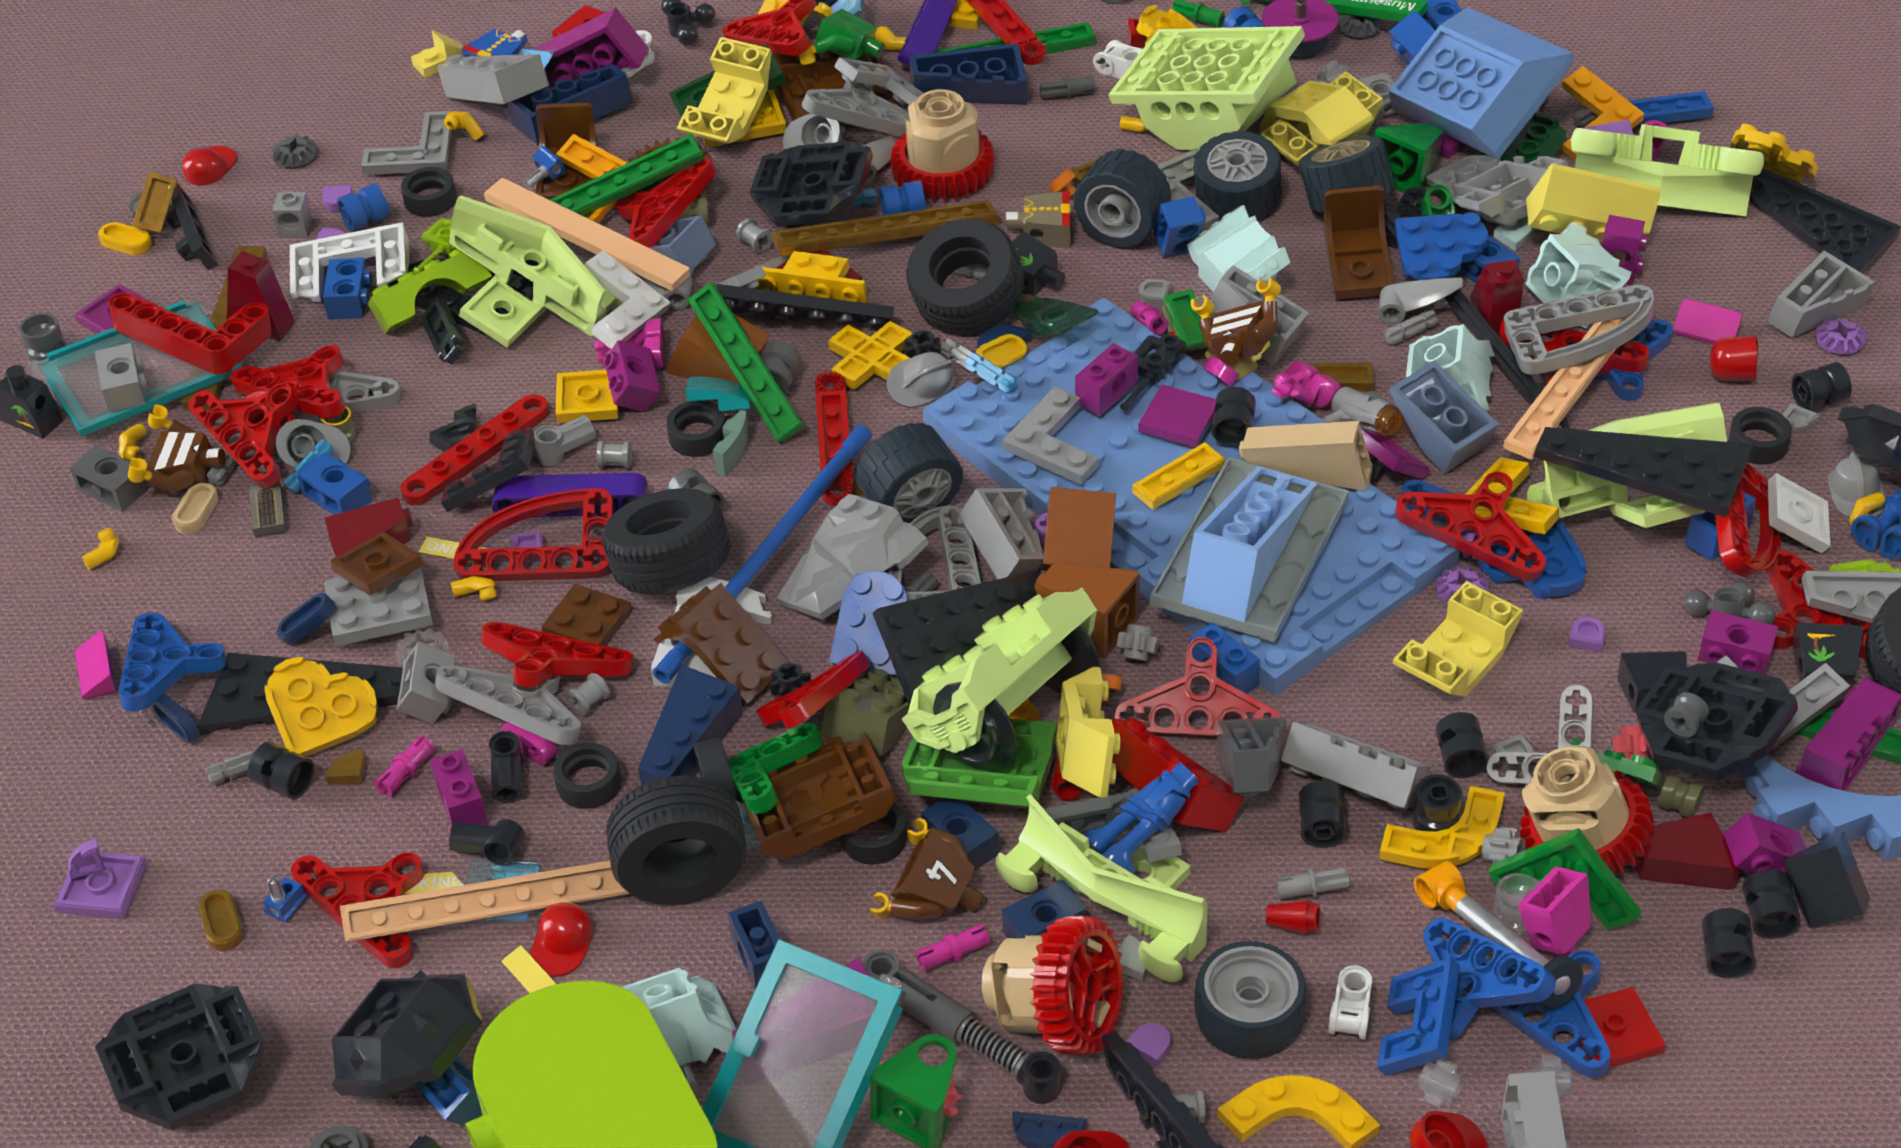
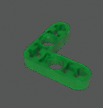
M815 723L799 725L728 760L733 783L751 813L761 814L767 812L778 802V797L767 773L804 757L822 746L823 738Z

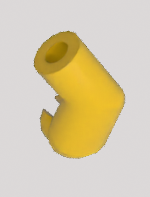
M879 26L875 33V39L884 43V50L901 51L907 38L896 37L886 26Z
M452 111L444 119V125L447 129H466L474 141L485 134L469 112Z
M1122 115L1120 119V129L1134 132L1148 130L1144 127L1141 118Z
M135 424L120 434L119 456L127 461H130L132 458H141V454H137L141 449L135 446V443L147 434L142 424Z
M1876 492L1858 499L1848 519L1850 527L1858 516L1869 514V512L1883 507V503L1886 501L1884 495Z
M108 527L99 531L97 538L101 543L98 548L82 556V560L88 570L115 556L120 540L118 535L115 536L112 528Z
M472 576L450 582L454 598L479 592L480 599L483 601L494 599L497 596L494 588L496 584L489 578Z

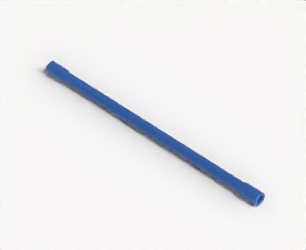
M858 425L843 442L839 451L728 582L725 588L735 600L852 458L858 455L872 438L869 428L864 425ZM679 641L653 670L655 678L662 683H669L693 651Z

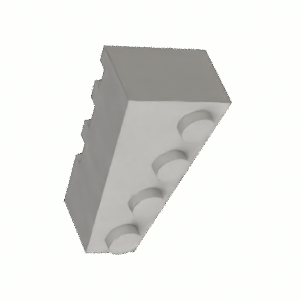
M461 54L446 58V63L437 66L445 95L448 98L506 104L549 86L540 54L462 57Z
M1293 721L1281 758L1282 762L1290 764V771L1309 776L1311 772L1321 776V781H1330L1340 787L1345 785L1353 788L1354 793L1371 799H1374V797L1387 801V805L1401 810H1407L1408 807L1415 805L1417 784L1421 779L1429 775L1431 765L1304 721Z

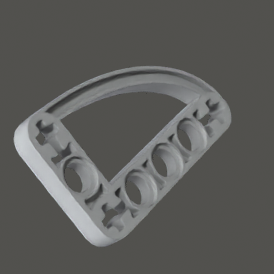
M1633 285L1514 309L1507 312L1504 316L1505 334L1522 372L1534 375L1562 369L1603 355L1638 335L1653 317L1654 294L1652 289L1646 285ZM1604 304H1615L1614 306L1609 307L1602 306ZM1575 310H1584V312H1580V313H1575V312H1572V311H1575ZM1545 316H1554V318H1551V319H1544V318H1542V317H1545ZM1630 316L1619 325L1602 334L1548 352L1540 337L1542 333ZM1522 340H1531V341H1532V342H1529V343H1519V341H1522Z
M942 506L928 510L910 523L923 535L938 528L949 591L963 588L957 585L960 582L971 585L981 583L972 537L959 517L962 508L957 506ZM951 521H954V523L956 524L955 527H951ZM950 540H960V541H962V542H964V543H963V544H953V543H950L949 541H950ZM964 561L968 565L961 566L956 565L953 562ZM893 565L889 568L888 574L896 577L901 583L903 568L898 569L897 565ZM947 591L906 592V594H908L909 600Z

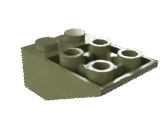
M876 668L869 669L858 676L825 704L821 728L822 737L829 739L841 736L843 742L861 740L858 733L865 732L875 754L882 757L896 746L907 728L902 718L908 714L910 705L907 702L899 679L889 676L882 669Z

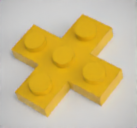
M891 321L871 337L847 325L828 340L829 350L844 357V359L831 368L832 373L836 371L837 375L840 373L841 376H844L845 385L853 390L857 389L874 374L887 380V376L894 366L910 359V357L900 352L905 349V339L911 340L913 333Z

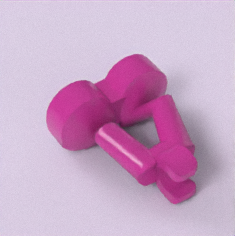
M661 318L648 319L644 331L626 342L639 346L643 343V347L650 348L654 368L663 369L665 368L664 348L666 345L663 322ZM598 339L595 341L594 348L598 352V361L604 363V357L611 349Z
M1295 361L1289 365L1285 373H1280L1276 376L1274 384L1277 388H1273L1271 393L1281 399H1285L1290 395L1307 405L1312 404L1315 407L1322 408L1332 406L1333 396L1341 389V386L1326 374H1319V371L1307 362Z

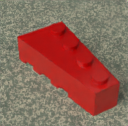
M1132 717L1128 721L1113 718L1114 733L1120 734L1119 754H1113L1112 763L1116 765V771L1141 791L1147 784L1161 776V773L1165 770L1170 773L1181 762L1199 779V782L1189 791L1191 794L1189 799L1184 796L1186 802L1174 819L1182 825L1227 832L1245 796L1234 793L1228 783L1169 745L1165 739L1147 730L1148 726L1142 721Z

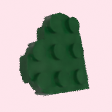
M1535 113L1500 159L1501 161L1514 162L1513 157L1524 156L1525 163H1530L1539 156L1558 158L1562 151L1563 143L1566 141L1567 131L1559 126L1558 119L1549 115ZM1472 147L1473 155H1487Z

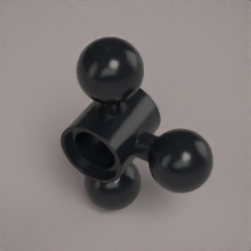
M663 0L661 3L662 11L667 15L669 34L674 38H678L679 42L685 46L693 45L698 39V31L692 25V22L697 21L700 24L708 25L714 21L716 16L713 6L707 3L698 5L695 12L692 13L690 6L682 3L681 0Z

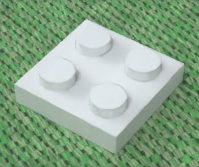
M1777 473L1768 480L1769 525L1778 532L1785 533L1798 540L1802 545L1823 553L1830 547L1828 501Z

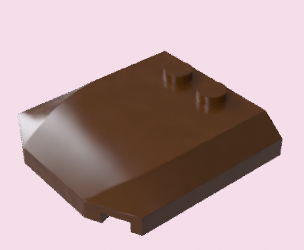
M831 51L822 55L815 53V62L802 65L799 55L789 56L772 53L786 79V82L776 88L793 121L811 114L802 107V101L808 90L843 89L846 80L842 78L843 73L834 67L839 57L846 58ZM868 54L857 59L859 61L885 65L881 57L877 59ZM873 85L872 89L875 95L896 104V100L892 97L893 92L889 89L885 90L877 85Z
M865 732L858 733L861 740L843 742L841 736L826 739L818 750L767 773L778 797L777 804L769 811L761 814L751 813L746 806L764 855L787 859L810 848H819L827 841L841 835L852 834L860 827L885 817L896 797Z

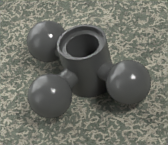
M1744 580L1736 581L1730 587L1718 589L1714 593V600H1710L1708 594L1701 590L1689 592L1684 599L1685 610L1693 616H1702L1708 611L1715 610L1771 625L1776 617L1774 608L1768 603L1758 602L1751 607H1746L1754 600L1755 590L1749 582Z

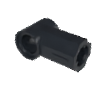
M501 731L494 734L488 744L491 755V795L493 800H498L502 804L515 803L516 799L522 797L521 768L523 759L520 742L515 733Z
M509 819L498 821L496 826L455 821L451 827L449 846L451 851L485 855L493 864L505 866L513 860L525 838V832L520 824Z

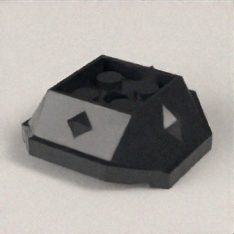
M853 141L798 145L785 149L776 155L773 153L764 155L761 158L750 189L752 200L776 226H784L785 228L806 227L846 221L855 199L862 193L873 158L871 148L868 146L863 147Z
M1876 404L1864 405L1863 409L1855 406L1843 407L1837 420L1844 422L1848 432L1846 443L1853 446L1855 453L1901 469V413Z
M1714 662L1696 664L1685 668L1682 665L1667 666L1635 712L1638 725L1654 763L1690 772L1694 777L1701 775L1716 780L1729 777L1740 781L1756 761L1768 755L1798 711V704L1795 696L1790 693L1780 678ZM1686 692L1699 696L1709 708L1708 717L1705 721L1699 723V729L1692 737H1682L1673 733L1664 721L1665 713L1674 706V701L1678 695Z
M422 970L412 978L380 979L332 1038L335 1079L332 1087L342 1096H388L406 1090L420 1080L423 1083L439 1079L483 1023L480 1011L477 1008L472 983L464 974L426 975Z
M192 984L122 1014L112 1026L106 1038L103 1037L95 1046V1049L120 1110L174 1131L201 1118L210 1117L211 1114L245 1100L265 1046L238 986L225 985L222 988L207 984Z

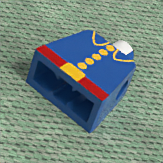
M495 29L465 45L462 48L463 57L523 55L525 52L524 45L527 44L528 39L520 30L510 35Z

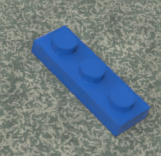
M1705 91L1629 101L1644 113V119L1637 125L1638 127L1651 120L1672 123L1712 117L1714 107Z

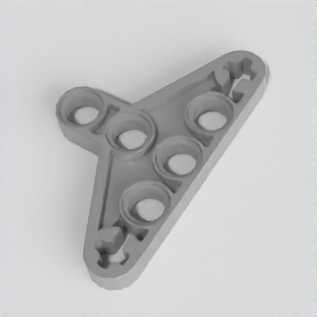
M846 81L843 89L808 90L802 101V107L807 112L817 116L901 137V134H906L905 121H909L908 111L875 95L872 87H868L860 82L854 85Z
M338 370L330 376V389L340 392L344 405L350 409L351 414L395 406L401 400L399 384L394 379ZM370 390H373V396H370ZM354 396H363V398L356 401L349 400ZM293 411L297 419L309 421L321 419L304 412Z
M446 665L437 669L435 682L437 691L554 743L572 745L579 740L581 722L553 695L558 691L560 675H552L539 686L525 687L514 682V675Z

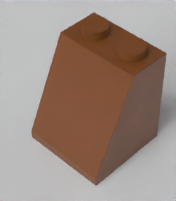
M696 314L681 336L665 372L689 379V377H713L740 384ZM734 314L760 356H762L770 335Z
M1058 487L1050 488L1047 502L1042 571H1047L1053 563L1110 568L1116 493Z
M1053 563L1046 573H1041L1035 583L1037 595L1040 594L1042 598H1045L1055 592H1073L1082 587L1097 609L1091 639L1099 657L1105 659L1117 645L1119 631L1127 632L1128 624L1134 625L1139 619L1140 573L1128 569Z

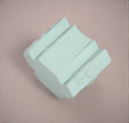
M1244 205L1224 215L1223 219L1213 223L1208 230L1202 231L1197 238L1187 244L1192 260L1199 267L1198 276L1213 292L1222 276L1232 265L1256 280L1262 279L1269 284V277L1276 281L1277 272L1290 263L1285 247L1278 248L1274 235L1271 236L1259 225L1255 215L1249 217Z
M1571 222L1561 234H1550L1548 239L1542 243L1540 255L1536 263L1530 267L1525 284L1543 303L1622 288L1629 280L1631 271L1618 266L1620 260L1610 255L1601 246L1599 239L1587 235V228ZM1575 310L1572 312L1580 313L1584 312V310Z
M1464 324L1450 326L1443 332L1433 336H1424L1409 345L1406 377L1435 360L1484 410H1490L1486 396H1491L1489 382L1491 371H1494L1489 358L1494 357L1490 341L1477 340Z
M679 967L622 987L635 994L645 1003L679 1066L698 1060L706 1063L714 1048L725 1053L728 1052L733 1041L732 1031L736 1030L714 983L699 976L690 978L688 971L681 970Z

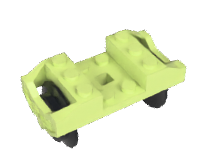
M1081 587L1073 592H1055L1045 598L1038 594L1023 605V609L1017 605L1003 614V619L999 615L993 617L982 625L984 632L974 639L977 646L963 655L964 659L957 655L942 666L943 669L937 665L922 676L924 682L913 692L908 714L902 718V721L915 740L938 750H948L971 766L987 771L1002 769L1012 761L1017 748L1015 728L1008 715L1043 684L1053 691L1061 693L1064 681L1092 667H1100L1099 654L1091 639L1097 609L1084 589Z

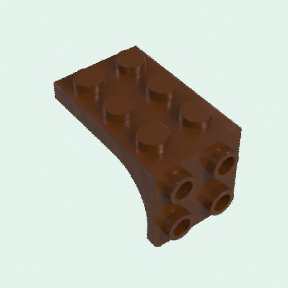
M590 103L540 104L536 107L540 146H545L556 155L574 134L598 147L593 107ZM563 163L566 170L565 174L559 175L554 180L548 176L543 178L536 184V194L550 200L593 179Z
M1382 186L1334 189L1325 192L1324 237L1335 299L1380 296V292L1385 286L1395 284L1385 232V192Z
M722 583L711 590L708 586H705L695 596L690 597L679 607V610L674 615L669 616L657 627L661 633L654 638L657 644L665 639H674L688 646L716 678L739 686L742 707L748 704L772 681V671H777L783 664L790 663Z

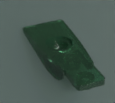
M1024 294L1010 314L1018 316L1024 328L1037 336L1064 334L1097 315L1099 311L1098 309L1072 302Z

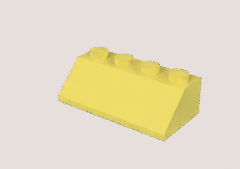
M1552 163L1526 199L1528 226L1561 234L1571 222L1587 228L1586 234L1599 239V243H1602L1609 215L1645 221L1643 233L1649 234L1661 189L1657 186Z

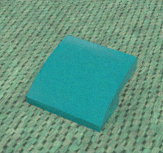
M689 377L686 386L687 401L718 399L719 411L750 409L751 400L742 385L713 377Z

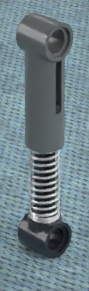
M877 950L866 956L863 966L868 976L903 990L897 1005L902 1007L904 1012L941 1036L946 1037L956 1045L964 1044L965 1047H969L972 1051L975 1050L976 1054L985 1057L992 1064L1001 1067L1007 1074H1011L1023 1086L1024 1094L1031 1102L1047 1104L1058 1097L1061 1088L1060 1063L1053 1054L1044 1051L1027 1053V1050L1022 1051V1047H1017L1016 1043L1012 1044L1011 1040L1006 1041L1005 1036L1001 1037L1000 1033L996 1034L995 1030H991L989 1026L985 1027V1023L980 1024V1020H976L975 1012L902 967L898 957L893 952Z

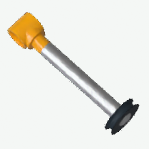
M1444 861L1414 878L1415 891L1425 906L1430 909H1434L1437 906L1444 910L1452 909L1486 938L1540 963L1555 976L1556 985L1553 993L1544 1001L1539 1002L1546 1009H1556L1563 1006L1576 994L1583 979L1582 966L1574 962L1570 956L1561 955L1548 961L1465 893L1464 880L1458 869L1451 862Z

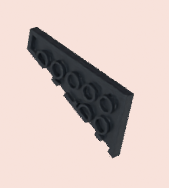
M1762 168L1758 176H1753L1749 197L1751 202L1820 254L1826 251L1862 274L1899 236L1900 225Z
M716 284L732 312L744 313L748 316L774 315V318L779 320H792V317L832 319L844 323L861 321L867 322L866 324L869 326L883 327L884 323L891 321L894 315V307Z
M1545 427L1536 446L1534 457L1726 517L1751 454L1753 444Z
M1039 569L880 607L872 613L909 705L914 690L924 682L922 676L937 665L943 669L942 666L957 655L964 659L963 655L977 646L974 639L984 632L983 624L997 615L1003 619L1002 615L1017 605L1023 609V605L1037 595L1035 583L1041 574Z
M228 653L226 656L227 664L220 670L197 725L200 735L212 734V729L229 726L230 731L243 729V724L262 721L265 725L276 724L268 706L264 688L267 685L268 679L274 673L273 669L275 666L291 658ZM305 659L314 661L319 665L320 663L323 664L330 675L345 672L348 673V676L359 677L363 681L364 679L367 680L375 691L378 708L397 705L403 667Z
M1116 1031L1102 1036L1106 1066L1126 1099L1134 1098L1139 1112V1119L1145 1129L1153 1127L1161 1139L1156 1141L1157 1148H1224L1222 1144H1216L1202 1122H1196L1186 1104L1182 1101L1179 1102L1172 1095L1168 1084L1165 1081L1161 1082L1155 1076L1151 1065L1147 1061L1143 1062L1137 1056L1130 1042L1126 1043Z

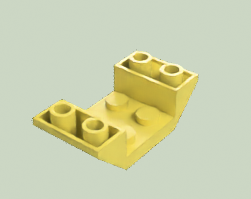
M720 37L710 58L715 70L713 78L699 107L687 106L677 130L726 144L745 137L768 89L771 49Z
M1345 71L1330 82V84L1346 86L1372 114L1373 120L1365 124L1361 131L1349 134L1342 140L1366 136L1384 102L1381 96ZM1281 118L1260 133V135L1274 143L1278 151L1297 166H1299V161L1303 156L1319 147L1325 146L1324 144L1313 143L1308 124L1302 123V121L1293 127Z
M1310 80L1269 105L1259 129L1262 133L1281 118L1293 127L1302 121V123L1308 124L1313 143L1333 145L1349 134L1361 131L1365 124L1373 120V117L1346 86Z
M1466 581L1448 600L1446 619L1423 644L1411 639L1395 656L1392 664L1451 695L1466 697L1503 656L1524 610Z
M1092 667L1064 681L1062 684L1055 743L1062 778L1100 798L1108 796L1109 784H1115L1116 765L1112 763L1113 754H1119L1120 734L1114 733L1112 719H1104V710H1100L1101 702L1107 701L1108 681L1103 680L1100 667Z

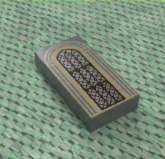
M280 481L268 488H261L258 485L249 486L254 537L286 532Z

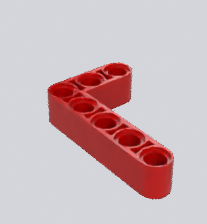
M130 293L115 294L108 301L112 325L116 331L212 374L229 372L272 334L269 308L261 302L246 304L217 329L212 330Z

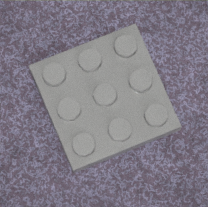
M421 567L371 596L341 576L324 581L326 594L335 602V609L330 616L335 647L433 625Z

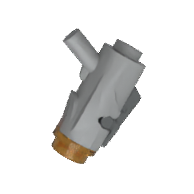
M1343 387L1337 391L1332 399L1333 413L1322 418L1326 423L1359 421L1362 429L1383 436L1396 435L1404 423L1402 413L1395 407L1394 403L1373 391L1362 393L1350 387Z

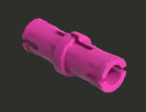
M1141 300L1132 304L1130 308L1131 315L1153 334L1156 332L1157 335H1160L1166 331L1167 320L1161 316L1160 311L1156 307L1148 305L1145 301L1142 303Z
M418 736L402 754H397L393 758V764L374 782L378 791L383 795L386 794L387 797H391L408 778H413L417 774V768L435 751L434 744L428 738Z
M980 923L956 935L949 933L943 936V940L916 950L915 956L918 965L921 966V970L927 972L951 960L954 963L962 960L963 955L990 945L987 930H983L984 925Z

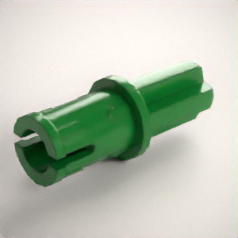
M1175 0L1172 6L1173 10L1184 17L1193 19L1194 23H1205L1216 28L1223 26L1226 16L1224 11L1208 8L1201 2L1197 5L1184 0Z

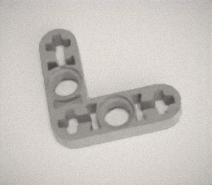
M1571 685L1561 694L1558 748L1574 746L1566 741V733L1575 726L1583 728L1586 734L1583 743L1576 746L1592 748L1594 700L1590 691L1584 686ZM1576 692H1580L1581 697L1587 699L1586 704H1581L1579 707V716H1587L1586 722L1577 719L1566 721L1567 715L1574 717V707L1568 703V699L1574 698ZM1497 752L1489 758L1487 772L1493 780L1500 784L1527 785L1533 778L1529 774L1531 763L1535 760H1540L1548 753ZM1502 759H1506L1507 763L1511 766H1520L1518 759H1524L1522 765L1524 778L1518 779L1520 774L1518 771H1507L1506 777H1501L1500 772L1494 770L1495 765H1500Z

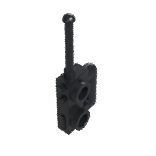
M1163 334L1161 338L1152 335L1145 338L1134 351V354L1138 355V376L1144 377V379L1128 399L1121 403L1120 409L1122 411L1129 409L1131 403L1148 383L1152 381L1159 383L1165 378L1168 371H1171L1172 366L1186 351L1185 341L1180 340L1175 335ZM1152 349L1156 350V352L1150 353Z

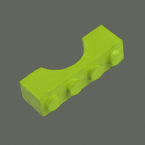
M455 249L449 253L450 258L442 262L439 259H435L423 267L424 271L416 275L413 271L398 279V284L390 288L388 284H385L372 292L373 296L370 298L368 306L384 334H387L411 322L415 316V298L421 290L430 286H445L462 294H467L487 284L492 275L486 267L459 249Z

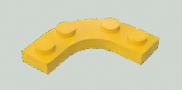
M1470 786L1464 812L1460 820L1445 830L1437 832L1419 831L1387 824L1380 848L1379 860L1431 869L1444 861H1449L1454 866L1472 860L1482 853L1486 835L1494 834V829L1498 828L1505 793Z
M1287 1075L1262 1080L1217 1108V1118L1241 1142L1269 1123L1289 1116H1301L1314 1120L1323 1126L1344 1148H1359L1378 1135L1380 1131V1124L1349 1094L1331 1083L1307 1076Z

